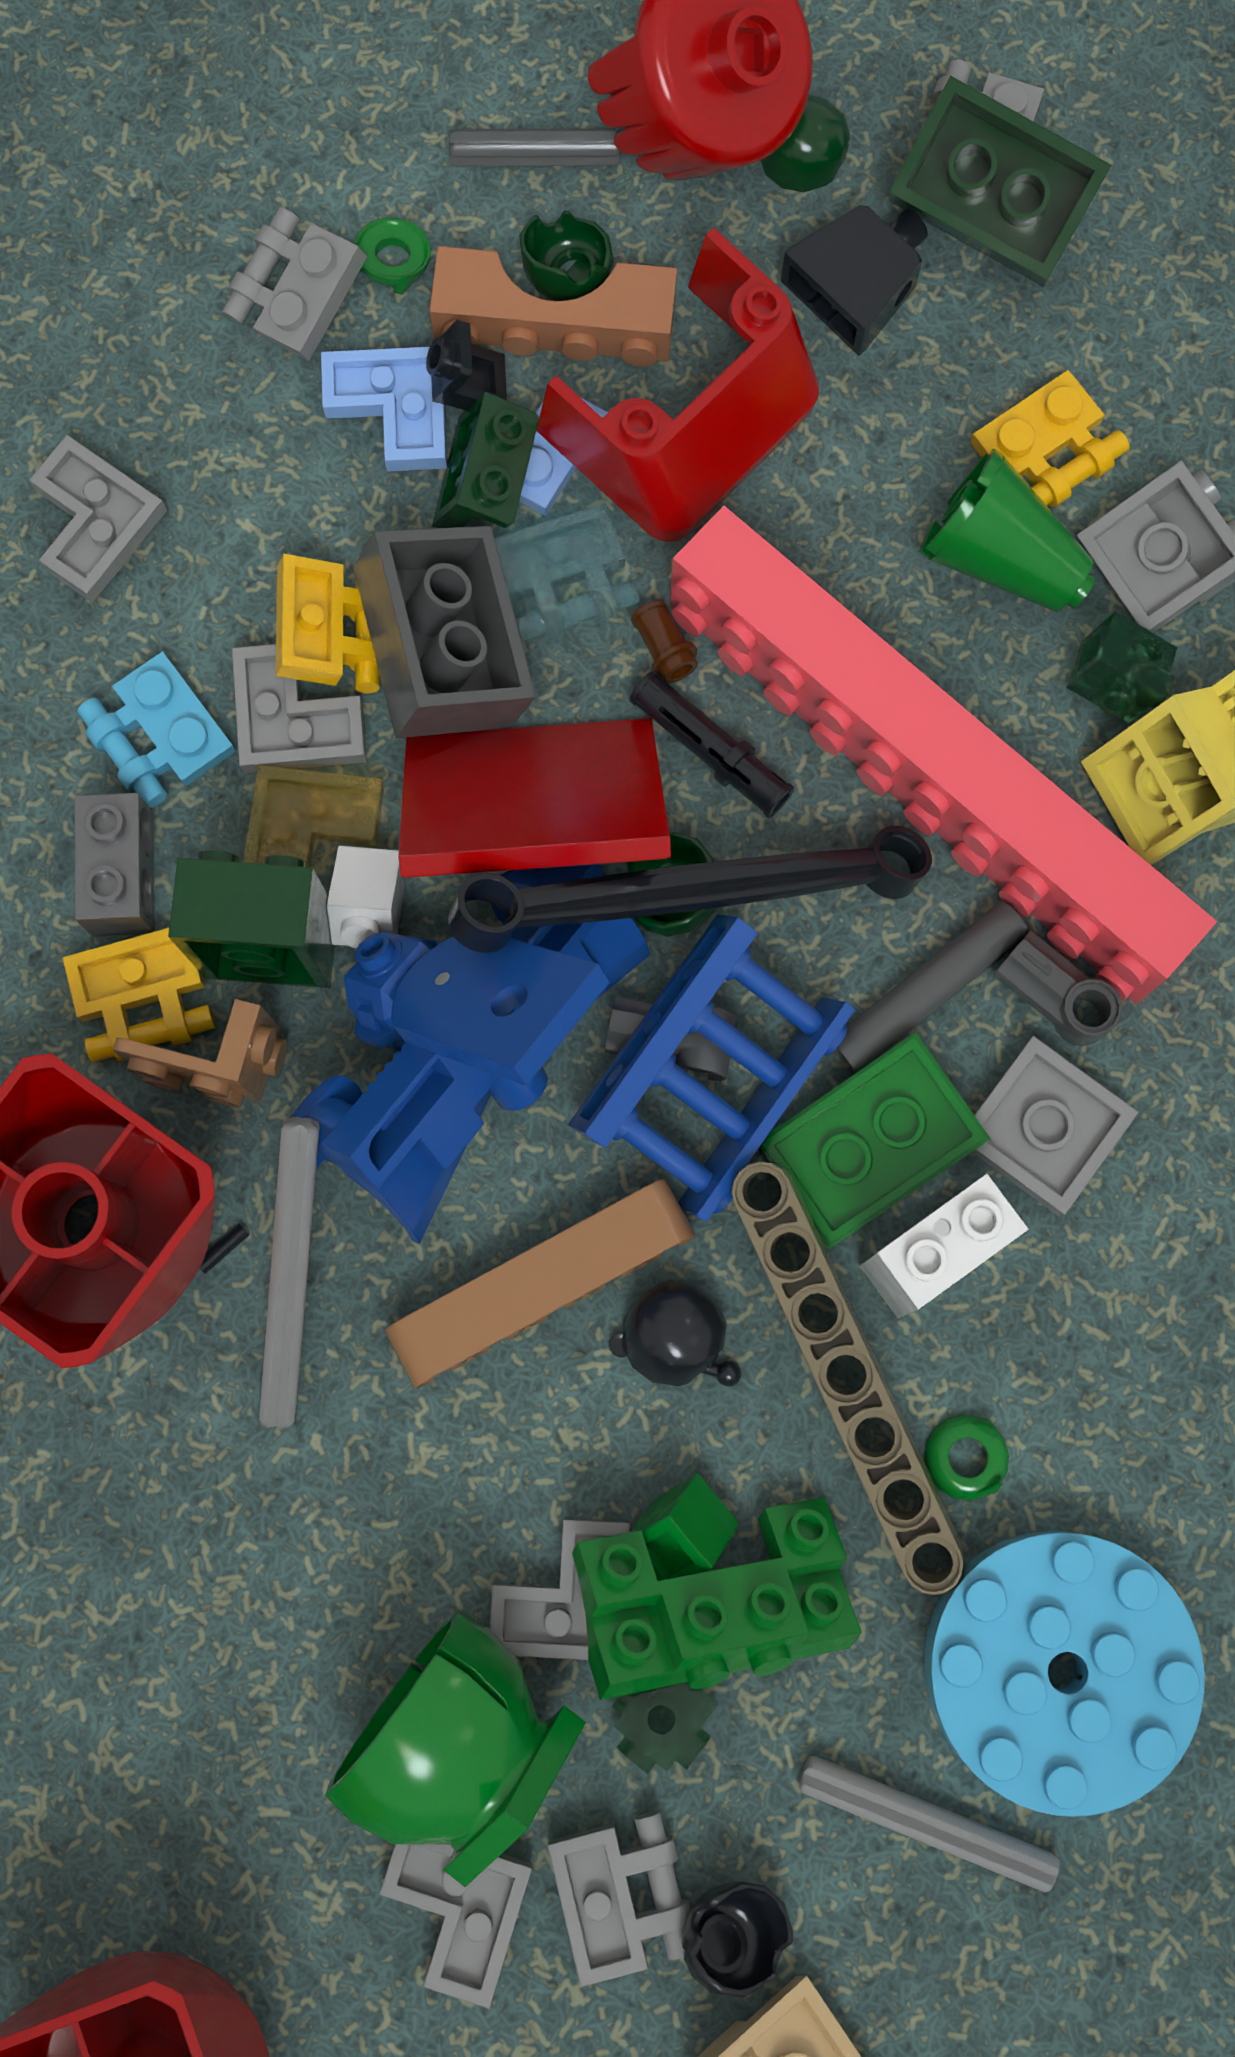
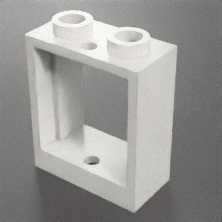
M986 1174L866 1260L860 1267L896 1317L900 1318L919 1310L1029 1229L989 1175Z

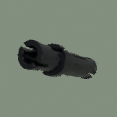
M656 671L649 672L634 688L629 699L634 706L637 705L678 742L682 743L715 771L714 779L722 786L726 787L731 784L763 811L767 818L773 817L789 800L795 787L785 782L754 756L756 748L746 740L736 741L706 716L702 710L694 706L664 681Z

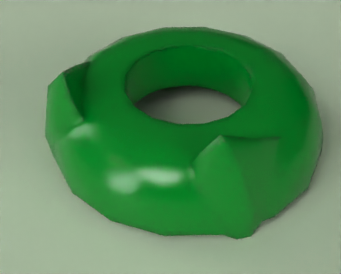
M382 218L371 221L359 231L354 244L358 245L367 256L359 272H363L374 282L385 286H392L393 291L397 294H403L416 279L422 276L430 262V242L425 232L414 223L401 218ZM387 246H399L408 253L409 259L400 266H387L381 263L376 256L381 249Z
M962 1414L945 1419L933 1429L925 1444L924 1462L939 1491L953 1499L973 1501L999 1491L1003 1484L1002 1481L1008 1472L1009 1452L1004 1437L990 1419ZM963 1438H972L978 1441L986 1453V1464L983 1470L974 1477L967 1478L956 1474L949 1463V1451L952 1445Z

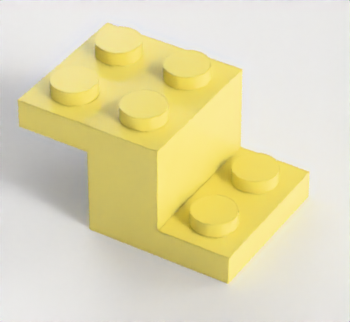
M1235 670L1211 687L1171 696L1081 761L1129 847L1150 865L1160 861L1201 833L1235 823Z

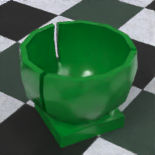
M457 1610L416 1656L415 1661L424 1666L425 1669L421 1670L418 1666L411 1663L380 1704L330 1780L325 1796L351 1823L391 1844L451 1845L454 1852L443 1871L466 1887L528 1830L586 1722L565 1705L548 1720L538 1717L520 1661L489 1627Z

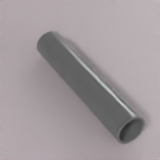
M1003 901L997 903L847 1025L848 1030L844 1040L832 1054L839 1051L850 1064V1067L846 1070L852 1076L879 1058L1022 941L1029 931L1021 916L1009 904Z

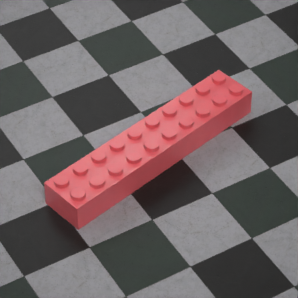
M723 506L674 556L670 606L674 608L671 611L673 618L683 630L694 637H698L703 633L719 647L717 650L718 656L731 671L739 676H744L747 672L750 673L766 687L763 693L773 707L787 716H790L793 712L798 714L812 726L810 734L822 749L835 756L840 752L847 756L859 767L856 770L857 775L870 790L881 796L889 792L906 807L903 811L904 815L918 831L927 836H932L936 832L954 848L951 851V855L961 868L976 877H979L982 873L985 874L1001 888L999 897L1003 902L1009 904L1021 917L1027 918L1030 914L1033 915L1050 930L1047 933V938L1058 951L1072 959L1081 956L1098 971L1095 975L1096 980H1102L1111 985L1119 994L1120 1000L1124 1001L1129 997L1136 1004L1142 1001L1168 979L1218 922L726 506Z

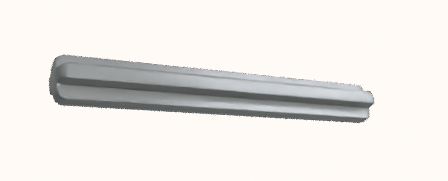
M286 1118L281 1129L259 1420L267 1427L287 1428L295 1422L320 1129L318 1122L311 1118Z

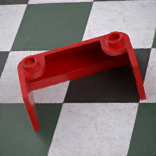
M714 227L705 235L688 288L749 343L750 346L674 420L656 404L642 398H630L621 401L602 418L559 377L555 376L547 384L536 430L653 538L664 542H674L687 537L811 413L819 396V383L787 295Z

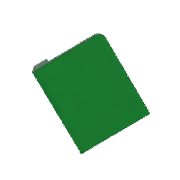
M696 1473L656 1498L647 1507L631 1532L642 1530L657 1580L660 1581L707 1572L712 1569L737 1529L738 1522L699 1473Z

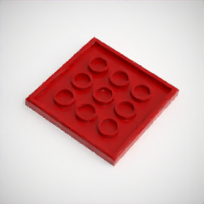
M652 718L406 737L398 852L401 877L412 878L644 861L671 857L670 834Z

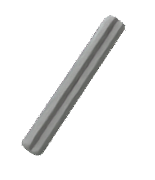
M809 1756L803 1766L798 1787L805 1795L1042 1892H1050L1056 1882L1060 1860L1052 1852L817 1756Z

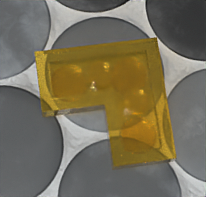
M258 765L243 862L265 864L266 857L281 855L301 859L306 862L305 867H311L315 839L376 846L385 788L383 780Z

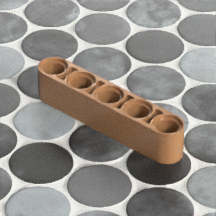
M661 1179L398 1320L386 1328L385 1333L414 1389H418L434 1381L433 1377L450 1368L454 1370L491 1350L490 1346L506 1337L511 1339L548 1319L547 1315L563 1306L568 1308L605 1288V1283L620 1275L622 1277L629 1275L662 1257V1252L677 1244L680 1247L697 1235L666 1179Z

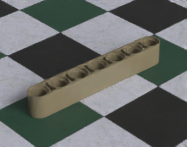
M768 1162L749 1164L739 1171L733 1181L732 1196L734 1204L900 1568L910 1585L921 1593L930 1595L946 1593L956 1586L962 1576L964 1552L957 1531L793 1177L788 1170L778 1164ZM759 1173H770L777 1178L781 1185V1199L771 1210H760L755 1207L748 1196L749 1183ZM785 1233H797L808 1243L810 1250L809 1260L801 1269H787L776 1258V1243ZM819 1293L830 1297L834 1301L838 1316L836 1323L831 1328L824 1330L815 1329L806 1322L803 1317L802 1307L807 1296ZM842 1355H850L859 1359L865 1367V1383L859 1388L852 1390L842 1389L837 1386L830 1375V1364L833 1359ZM870 1417L884 1419L889 1422L894 1430V1442L884 1450L877 1451L867 1448L862 1444L858 1436L859 1423ZM901 1479L912 1481L921 1489L924 1500L913 1511H898L887 1500L885 1490L888 1485ZM931 1542L941 1544L951 1554L952 1562L943 1572L928 1573L922 1570L915 1562L914 1553L917 1548Z

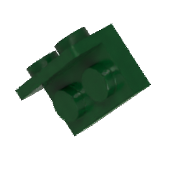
M484 392L459 416L432 526L436 528L463 527L472 519L477 520L478 518L503 528H507L514 523L539 421V416L535 412Z

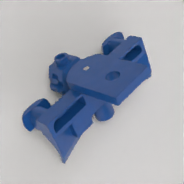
M599 864L509 870L500 876L512 882L517 889L604 876L605 874ZM491 903L496 917L503 925H506L507 921L502 911ZM627 918L517 928L505 947L490 953L470 950L460 944L454 936L444 942L412 935L405 937L384 930L382 933H376L364 939L355 951L357 962L344 976L348 1008L356 1017L354 1033L361 1042L380 1049L388 1047L400 1052L393 1054V1061L385 1064V1071L376 1074V1081L368 1084L367 1092L362 1093L360 1087L346 1076H333L316 1087L293 1113L292 1117L311 1118L316 1120L320 1126L316 1169L324 1160L338 1165L350 1179L369 1192L393 1214L405 1228L413 1242L420 1244L467 1144L484 1124L480 1117L491 1095L504 1110L516 1111L533 1104L547 1087L548 1076L542 1067L594 1001L650 956L647 941L634 920Z

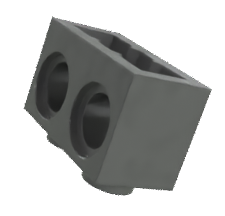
M139 793L75 796V920L91 936L148 934L155 932L154 813Z

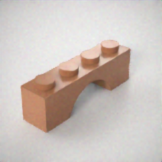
M438 246L429 310L434 340L440 338L458 319L470 323L472 345L502 346L504 350L514 355L528 356L534 354L537 350L562 352L567 358L576 361H589L597 355L621 357L627 364L638 367L650 366L656 361L669 362L676 300L677 268L617 262L604 283L591 293L568 301H549L534 297L517 287L503 269L497 251Z

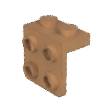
M235 999L216 1062L118 1037L116 1038L113 1051L128 1062L126 1070L142 1076V1082L179 1092L182 1082L189 1083V1087L204 1092L203 1098L240 1108L243 1098L261 1102L269 1075L277 1077L282 1070L287 1052V1040L280 1038L282 1029L261 1005Z

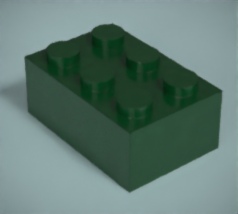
M950 75L889 190V201L904 210L910 209L914 211L923 221L1044 287L1112 165Z
M213 850L199 852L198 859L177 858L168 937L205 979L331 988L335 945H332L327 912L328 895L313 867H305L306 862L301 859L281 855L266 857L265 864L239 862V857L234 854Z

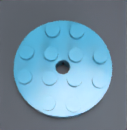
M1037 1531L1008 1538L985 1549L963 1567L962 1576L956 1586L943 1593L940 1597L929 1624L924 1649V1676L929 1704L935 1721L953 1752L969 1770L995 1792L1020 1806L1041 1813L1070 1817L1091 1816L1113 1811L1140 1799L1157 1787L1179 1763L1191 1743L1202 1711L1205 1685L1203 1654L1196 1629L1184 1603L1165 1578L1145 1560L1115 1543L1098 1537L1066 1531ZM1070 1652L1076 1661V1673L1083 1676L1082 1680L1074 1678L1065 1687L1055 1688L1049 1681V1664L1059 1653Z

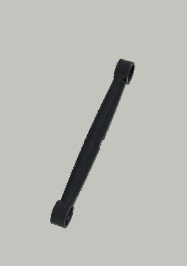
M888 826L875 836L867 848L791 853L705 862L597 876L524 889H517L512 882L500 875L480 873L469 877L461 885L449 910L448 924L451 933L460 944L476 952L490 953L505 947L517 928L610 921L796 897L864 884L880 896L900 899L909 895L928 873L932 864V855L925 840L915 831L903 826ZM880 851H890L902 856L909 865L910 874H903L892 869L884 861ZM484 900L494 904L504 914L507 924L493 927L478 922L467 911L465 902Z

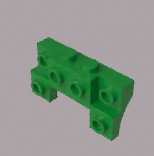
M825 1497L768 1507L763 1510L758 1518V1522L764 1537L769 1560L660 1581L657 1580L642 1530L577 1542L572 1551V1556L578 1574L585 1609L588 1661L599 1699L605 1700L689 1682V1686L692 1689H703L724 1681L729 1677L730 1673L752 1669L755 1676L769 1675L788 1667L792 1660L850 1648L862 1631L839 1571L847 1556Z

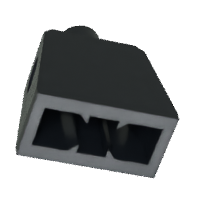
M859 205L791 246L784 255L781 282L848 347L860 356L915 289L922 259L914 249L928 237L927 227L921 217L910 209H905L887 224L869 206Z

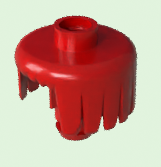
M643 0L638 8L637 15L639 17L634 26V36L606 53L588 67L587 76L592 91L597 95L611 94L609 98L600 101L597 105V113L602 123L609 127H626L624 131L616 133L614 136V144L619 151L628 155L643 154L636 159V163L641 169L651 173H662L666 179L680 181L702 178L748 166L761 161L780 148L791 136L803 115L811 87L813 59L807 22L798 0Z

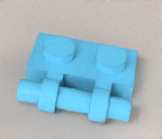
M163 651L112 686L125 704L115 713H108L98 698L86 700L77 710L79 716L88 726L86 736L97 750H105L119 769L117 778L129 793H139L149 808L158 806L167 798L168 793L157 778L172 768L186 787L236 752L231 742ZM139 726L143 728L157 747L147 755L140 756L126 738L127 734Z

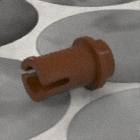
M663 600L651 601L640 607L632 615L631 622L638 629L654 659L652 663L653 672L656 671L660 676H663L666 682L673 683L684 679L697 668L698 662L695 658L697 648L692 642L685 641Z

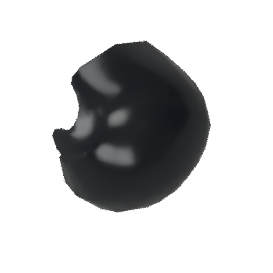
M669 1279L644 1292L630 1309L624 1321L622 1347L632 1368L652 1383L682 1386L690 1383L697 1375L715 1362L719 1352L724 1349L727 1322L716 1299L698 1284L682 1279L678 1281Z
M742 1881L725 1883L708 1889L695 1901L689 1910L681 1940L682 1948L684 1949V1961L691 1976L712 1994L744 1998L764 1987V1984L770 1983L777 1978V1964L783 1950L793 1942V1929L785 1903L767 1886Z

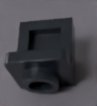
M457 319L440 338H436L432 342L428 350L426 368L428 374L431 375L432 401L466 410L484 392L507 400L505 354L472 345L470 323Z

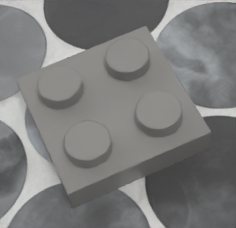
M1033 1036L1028 1040L974 1114L991 1140L972 1153L1058 1217H1062L1070 1209L1139 1112Z

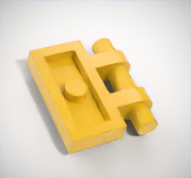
M1069 370L973 433L970 440L971 445L981 457L986 453L989 455L992 449L1004 455L1022 477L1025 475L1033 485L1031 488L1046 506L1049 505L1051 508L1057 507L1070 498L1072 494L1071 489L1090 476L1098 479L1110 471L1115 465L1114 460L1130 449L1127 437L1120 430H1115L1102 440L1091 435L1089 431L1101 424L1105 414ZM1067 446L1076 456L1059 469L1051 467L1046 461Z
M283 553L277 565L275 676L336 686L343 676V665H347L351 670L355 671V689L361 693H375L380 690V674L357 581L356 588L343 586L344 564ZM343 615L349 616L355 622V638L343 636Z
M169 928L62 957L77 1018L82 1022L100 1017L104 1018L107 1033L85 1039L86 1051L92 1063L115 1057L118 1062L125 1060L113 1051L117 1037L151 1046L171 1041L173 1046L192 1042L194 1034L216 1028L214 1015L209 1004L185 1010L181 995L206 987L203 975L168 937ZM157 1001L160 1002L163 1017L133 1026L130 1025L126 1010Z

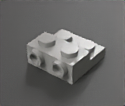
M1182 460L1077 534L1079 541L1146 637L1197 602L1202 605L1235 582V519L1228 524L1225 522L1214 506L1222 497L1213 482L1202 469L1192 475Z

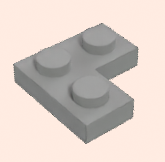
M68 435L63 438L29 480L36 492L73 517L41 556L39 562L47 572L91 603L96 600L167 512L160 498Z
M276 644L232 648L239 766L243 773L367 763L363 705L360 696L301 701L299 680L275 676Z
M563 1519L560 1587L493 1584L490 1630L515 1656L588 1660L585 1609L572 1551L579 1541L629 1533L630 1522Z
M395 1844L380 1895L445 1916L423 1987L490 2009L533 1863L502 1853L468 1886L464 1887L443 1871L454 1852L451 1845Z

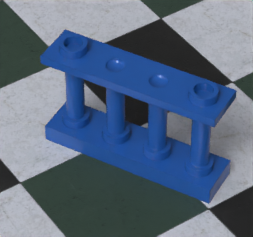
M716 915L568 1123L578 1133L603 1148H606L612 1139L616 1141L622 1138L688 1186L678 1203L681 1208L705 1222L709 1220L713 1213H719L730 1203L733 1198V1181L739 1171L746 1167L821 1058L831 1054L842 1043L848 1030L846 1022L856 1010L847 1002L825 997L820 999L815 1008L750 958L751 950L748 946L758 932L739 917ZM734 978L799 1028L778 1060L713 1011L714 1003L710 1000L724 980L730 981ZM697 1031L763 1081L741 1113L675 1064L676 1056L673 1052L687 1033L692 1034ZM661 1085L725 1133V1136L704 1166L637 1117L638 1109L635 1106L649 1086Z

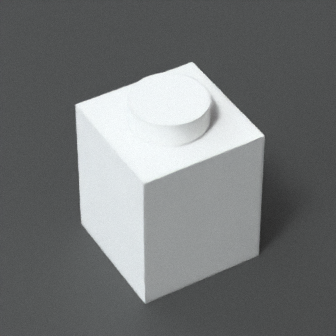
M338 846L327 901L332 945H345L357 949L364 939L373 934L382 933L384 930L395 934L398 933L405 889L404 877H401L399 850Z

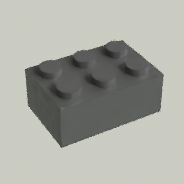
M491 526L374 531L353 569L395 738L510 728L536 696Z

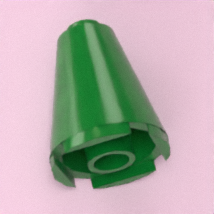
M992 449L989 455L986 453L961 482L947 502L949 507L941 519L944 526L941 527L934 521L918 551L933 562L1055 612L1062 609L1066 604L1072 609L1077 607L1089 593L1096 580L1095 577L1089 574L1094 564L1092 558L1006 457L995 449Z

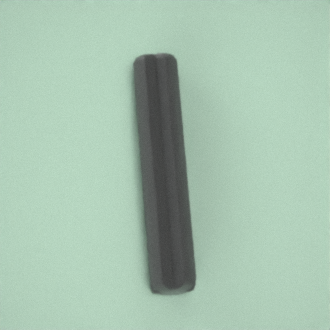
M616 128L454 129L450 131L449 156L451 164L454 166H616L621 161V152L614 144V136L620 131Z

